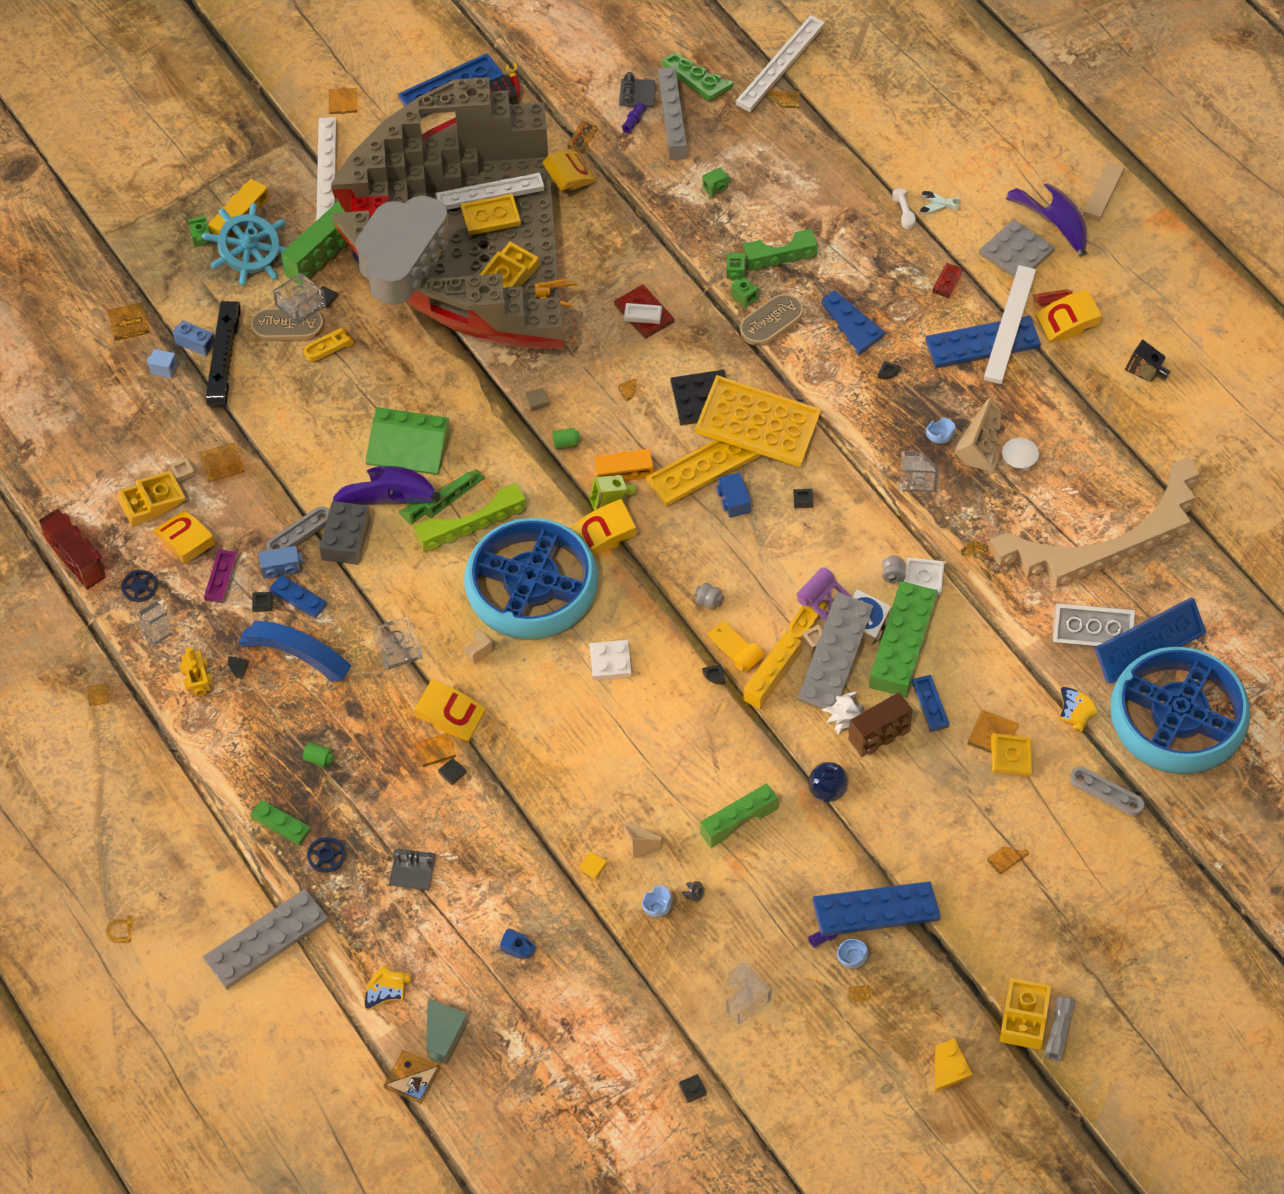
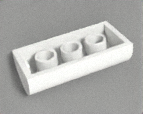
M1056 603L1053 642L1098 646L1133 628L1135 610Z

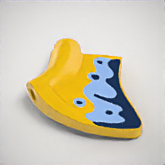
M1062 686L1060 690L1063 708L1059 720L1074 724V730L1077 731L1079 729V732H1082L1088 720L1098 715L1097 709L1093 701L1084 693Z
M387 965L378 969L366 988L364 998L365 1010H371L389 1001H403L404 984L411 983V974L392 971Z

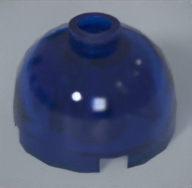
M822 762L816 765L809 776V791L815 798L825 802H832L842 798L848 787L846 771L843 767L833 762Z

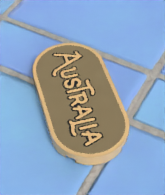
M780 294L773 297L742 320L740 324L742 339L751 345L768 344L800 321L803 313L801 301L789 294Z
M267 308L260 310L253 316L251 328L254 335L265 341L309 340L316 337L315 335L320 334L322 331L323 318L317 310L312 308Z

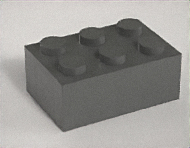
M332 501L319 547L322 560L359 565L371 520L369 506Z

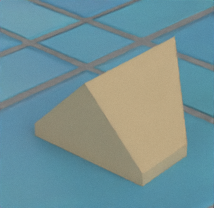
M625 822L624 834L633 858L661 850L662 837Z

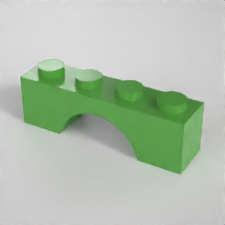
M812 229L794 232L792 241L783 247H770L761 240L744 243L743 253H745L748 271L815 257L817 256L818 244Z
M766 783L700 822V834L712 848L728 839L731 832L742 822L753 817L762 819L778 809V797Z

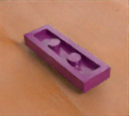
M218 549L204 594L205 601L224 603L237 561V552Z

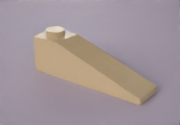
M991 398L987 399L960 438L955 450L958 458L965 465L990 472L994 471L999 459L996 446L999 445L1000 441L997 438V430L1000 429L1001 410Z

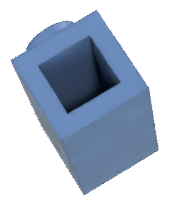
M184 320L174 328L173 335L177 345L207 357L214 346L215 338L212 332Z
M296 546L258 552L263 578H274L279 575L301 572L300 564H303L301 552L297 553Z

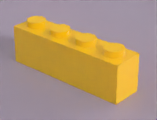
M250 179L241 187L236 195L232 196L228 204L222 208L226 210L231 218L249 214L252 203L257 204L258 212L270 199L268 187ZM219 213L208 224L210 234L219 235L221 228L226 223ZM231 230L226 237L234 238L236 234Z
M786 632L783 634L744 687L743 701L758 709L762 708L801 654V640Z

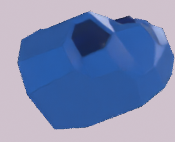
M510 928L505 931L500 944L502 952L519 959H528L534 955L536 946L526 935Z

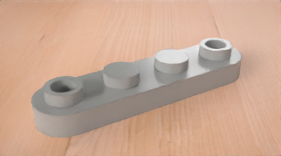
M324 506L317 507L269 539L266 544L267 551L274 550L275 548L296 546L325 527L329 509Z
M1076 767L1072 770L1070 782L1074 787L1130 816H1138L1143 812L1144 801L1138 795L1084 767Z

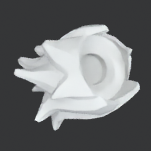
M857 692L837 696V702L832 707L828 706L822 709L832 714L826 724L836 722L834 730H837V735L843 729L849 728L852 718L862 713L863 705H859L852 700L858 694Z

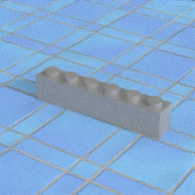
M675 67L658 69V85L669 161L687 159V144Z

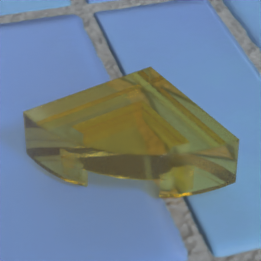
M635 379L618 385V389L626 402L631 400L636 394L637 384Z
M972 541L961 549L962 556L971 557L970 554L979 553L982 555L988 552L987 545L977 541Z

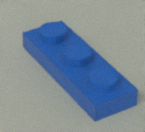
M282 575L269 588L274 595L315 619L327 606L325 600Z
M931 675L912 679V686L929 731L948 728L949 722Z

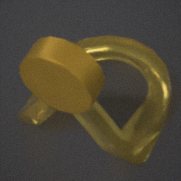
M132 915L127 916V920L117 919L108 924L106 935L110 941L115 943H129L131 941ZM115 924H127L128 936L117 938L111 935L110 930Z

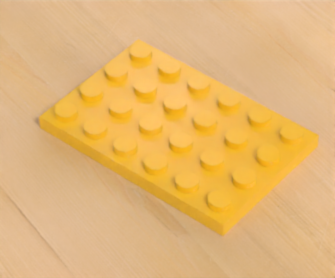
M716 375L694 433L801 467L821 409Z

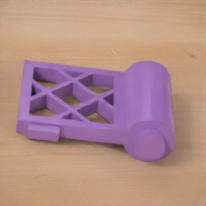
M824 567L820 568L797 592L798 602L803 606H810L825 622L834 600L831 597V590L833 588L839 593L852 596L835 580L833 573ZM820 602H828L829 611H823L818 604Z

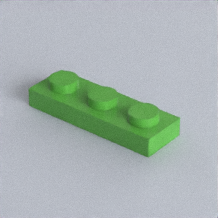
M263 800L259 802L250 814L251 819L299 846L311 832V827Z

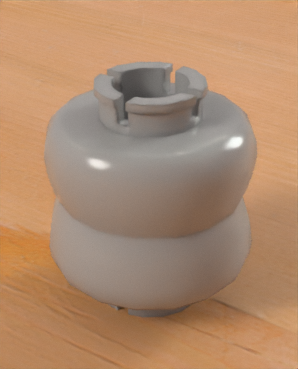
M891 555L882 561V577L886 582L897 584L905 578V562L902 558Z
M704 583L701 587L698 586L695 591L698 593L694 594L696 603L710 610H714L717 606L720 607L723 602L721 600L724 599L722 590L719 587H713L709 583Z

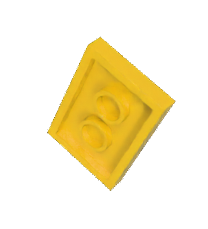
M513 194L460 204L468 236L521 225Z

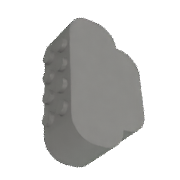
M417 196L411 198L405 204L396 201L384 203L377 208L357 237L356 249L358 251L360 272L365 278L369 279L371 294L377 300L388 304H401L409 300L415 290L420 288L423 278L428 276L433 263L438 261L442 250L446 249L450 235L447 210L441 201L428 196Z

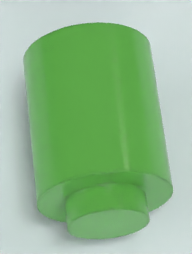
M575 428L552 431L555 449L577 446V442H580L579 431H575Z
M308 742L303 752L304 761L324 768L332 765L335 757L332 749L312 742Z

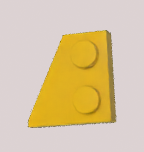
M955 1038L935 1047V1092L968 1080L973 1076Z

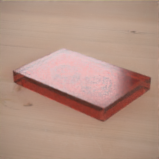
M644 284L614 300V305L623 315L625 314L626 303L662 306L660 324L630 322L644 339L675 322L674 317Z

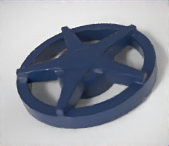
M145 570L132 571L123 579L121 589L123 595L128 600L143 602L150 599L156 593L158 585L152 573ZM136 575H147V576L142 579V578H138ZM131 577L134 578L131 584L125 585ZM151 578L154 581L153 589L147 586V582ZM125 589H132L135 593L134 597L129 596ZM145 591L150 592L148 595L144 597L137 598L139 594H142Z
M323 837L315 840L309 846L307 859L314 870L322 873L333 872L343 864L345 850L338 840L331 837ZM325 842V846L320 848L319 851L313 850L317 844ZM329 842L335 843L341 850L333 851L329 847ZM311 853L319 858L316 865L310 858ZM342 854L340 861L335 865L333 862L334 856ZM323 863H329L332 866L330 868H320Z

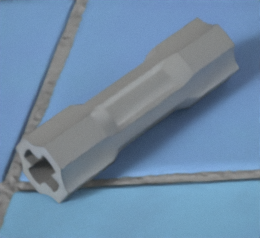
M1065 996L1057 998L1050 1037L1048 1038L1044 1055L1048 1059L1062 1060L1069 1022L1075 1000Z

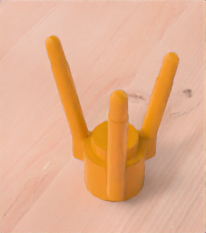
M566 278L535 283V297L540 299L547 298V296H550V289L576 286L577 283H563L567 281ZM560 301L561 305L572 307L571 303Z

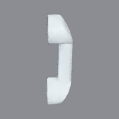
M897 188L893 190L892 199L901 205L903 211L901 226L905 229H912L915 226L916 217L909 210L906 201L907 190Z

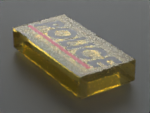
M582 120L569 140L567 148L584 153L598 130V125Z

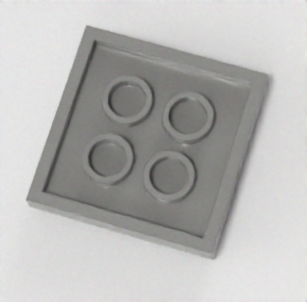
M1013 219L979 249V254L1015 278L1018 265L1036 269L1054 252L1055 247Z

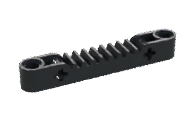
M239 301L220 302L206 392L207 406H227L229 383L227 380L229 379L230 357H232L231 351H233L234 335L238 332L241 313Z

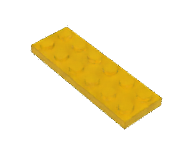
M714 440L646 476V481L667 507L712 483L718 477H723L760 457V454Z

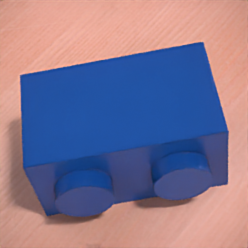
M740 472L718 477L716 491L718 497H722V509L727 511L728 517L751 513V501Z

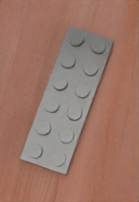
M839 592L836 593L797 700L820 709L828 706L832 707L837 702L836 697L841 696L873 605Z
M304 889L204 955L203 959L227 990L329 920L307 890Z

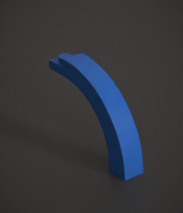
M254 621L251 627H247L242 632V637L239 640L243 647L267 646L296 656L317 669L329 681H343L351 667V664L322 642L301 631L278 623Z

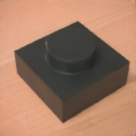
M698 1074L679 1082V1087L687 1103L707 1095Z

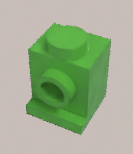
M721 167L702 175V187L710 198H713L715 193L728 188V183L731 182L730 176Z
M206 216L188 219L194 246L212 243V241L202 238L204 233H209Z
M727 253V279H731V281L743 279L745 277V253Z
M745 277L741 280L736 279L731 285V296L746 308L759 299V287L754 286Z

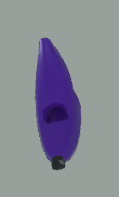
M1049 183L1044 184L1053 196L1052 203L1047 208L1043 207L1023 190L1015 188L1008 192L1006 200L1023 205L1049 222L1054 223L1076 250L1079 257L1087 255L1085 250L1087 228L1083 215L1077 205L1064 192Z
M398 466L373 467L367 470L371 481L344 486L333 496V501L359 505L428 503L441 500V494L434 490L433 486L424 476L413 470Z

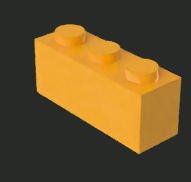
M650 449L594 456L597 477L620 475L625 482L646 479V476L653 473Z

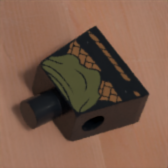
M1143 339L1134 350L1124 369L1148 382H1151L1156 375L1166 380L1171 372L1162 366L1166 357Z

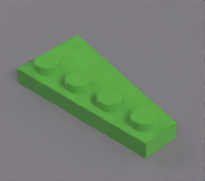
M676 53L662 59V65L665 68L675 67L676 76L707 101H711L733 88L734 82L730 80L726 82L721 79L720 75L716 73L712 75L706 71V68L695 66L692 61Z

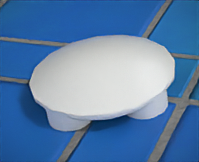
M1025 438L1011 439L1003 446L1002 460L1007 465L1027 471L1038 460V447L1032 441Z

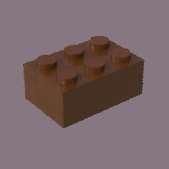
M898 692L852 718L849 724L848 740L861 757L866 754H872L883 744L887 745L897 736H903L909 732L913 709Z

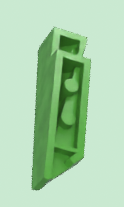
M474 469L436 490V492L441 494L440 501L412 503L399 510L398 513L410 525L414 524L424 515L433 518L485 479V476L477 469Z

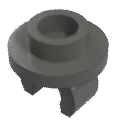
M699 881L687 882L686 886L689 888V891H683V896L694 902L700 901L704 895L702 883Z

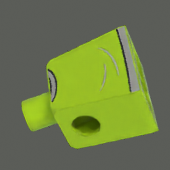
M620 475L594 477L589 498L593 510L595 511L619 499H622L625 504L626 496L635 494V486L633 483L625 484L623 477Z

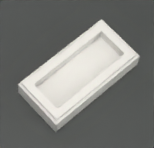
M626 303L624 321L660 324L662 306Z

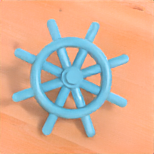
M256 203L250 205L249 214L238 215L233 218L230 217L225 209L221 208L219 214L226 223L221 228L219 235L210 233L202 235L204 240L218 242V251L221 257L211 263V268L216 269L226 263L232 269L240 272L239 284L242 286L246 284L248 273H257L263 270L273 280H276L278 275L270 265L274 262L277 253H282L287 248L279 246V239L276 230L285 225V220L280 219L271 225L265 219L256 216ZM247 225L245 233H243L239 226ZM255 227L261 229L262 231L257 234V229ZM233 230L239 239L226 236ZM268 236L271 244L260 243L259 241ZM226 244L236 245L238 247L234 248L229 252ZM258 250L269 251V254L264 258ZM243 253L242 261L236 259L235 256ZM250 254H252L258 262L249 263Z

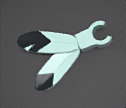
M922 192L924 199L932 202L920 209L922 214L933 213L944 207L953 210L960 209V198H946L945 200L933 192Z

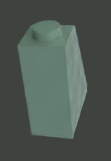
M430 998L427 1002V1054L431 1061L438 1064L441 1062L447 1064L468 1024L467 1013Z

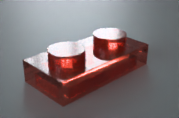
M946 263L933 287L932 293L950 298L963 273V268Z
M1069 289L1038 293L1033 294V300L1040 306L1050 305L1051 301H1057L1073 294V292Z

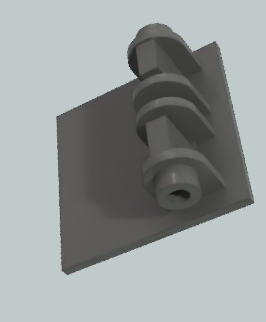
M627 72L624 79H621L619 106H635L638 102H641L646 107H653L655 80L635 79L632 72Z
M399 848L394 850V861L389 886L429 890L436 854Z

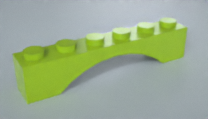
M517 483L499 489L488 505L472 515L452 520L429 518L413 525L415 537L424 552L434 550L438 546L451 543L462 536H468L474 531L487 528L493 523L501 522L512 515L522 513L524 510H527L526 499Z

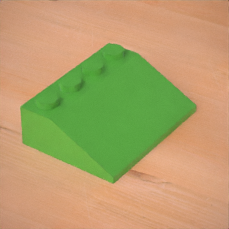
M377 407L372 422L366 465L398 466L418 473L438 475L450 434L449 418Z

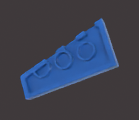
M832 291L822 299L821 304L830 317L836 321L840 331L844 332L850 345L854 346L858 356L885 336V331L837 291Z

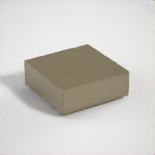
M543 388L526 392V398L531 410L549 406Z

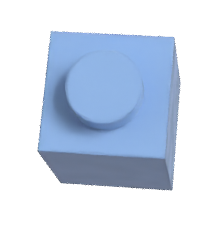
M154 349L152 355L147 359L150 373L152 375L172 378L177 366L175 353Z

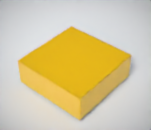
M589 852L580 864L579 870L597 879L606 867L607 861Z

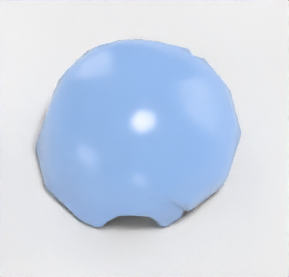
M941 418L939 422L932 420L926 428V436L935 444L948 443L954 437L955 423L947 418Z
M654 886L653 891L650 893L646 892L642 900L643 911L653 918L666 915L673 906L670 890L665 886Z
M847 939L841 943L837 950L838 960L848 969L862 967L868 959L866 944L858 939Z

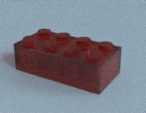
M57 508L39 520L46 542L86 590L106 578L104 573L106 568L101 562V554L98 550L91 548L90 541L86 537L83 538L81 536V531L76 525L73 526L71 524V520L66 513L62 514Z

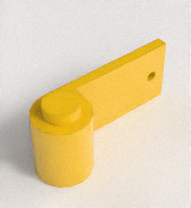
M724 620L707 633V636L735 663V666L740 671L748 672L765 657L759 645L756 643L749 645Z

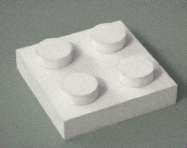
M628 640L589 643L593 680L631 677Z

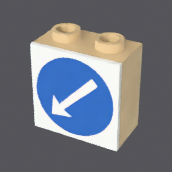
M856 589L852 598L873 605L861 641L872 645L874 640L878 641L882 635L883 630L880 628L882 624L886 626L891 606Z

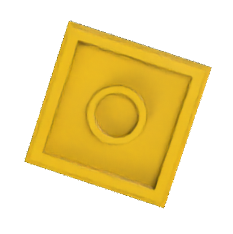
M993 733L991 736L992 772L1030 777L1032 775L1031 738Z

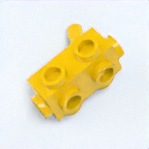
M188 647L185 649L186 654L181 655L183 663L179 664L182 675L186 674L187 678L183 680L186 691L190 690L191 695L203 696L207 693L206 691H210L209 685L213 684L210 673L206 674L205 669L208 668L206 657H201L200 651L194 652L192 647Z

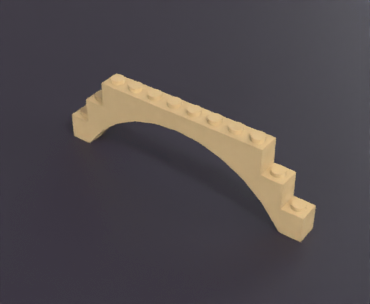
M1189 457L1173 463L1168 487L1161 502L1143 522L1117 538L1093 545L1064 547L1030 542L1006 532L990 539L989 551L999 567L1005 564L1009 565L1017 560L1027 577L1038 575L1044 570L1055 588L1060 585H1067L1072 580L1084 578L1091 572L1100 571L1110 564H1117L1122 559L1134 557L1141 551H1148L1160 543L1164 544L1172 538L1185 535L1189 530L1191 522L1185 513L1193 508L1195 496L1190 489L1198 484L1200 473Z

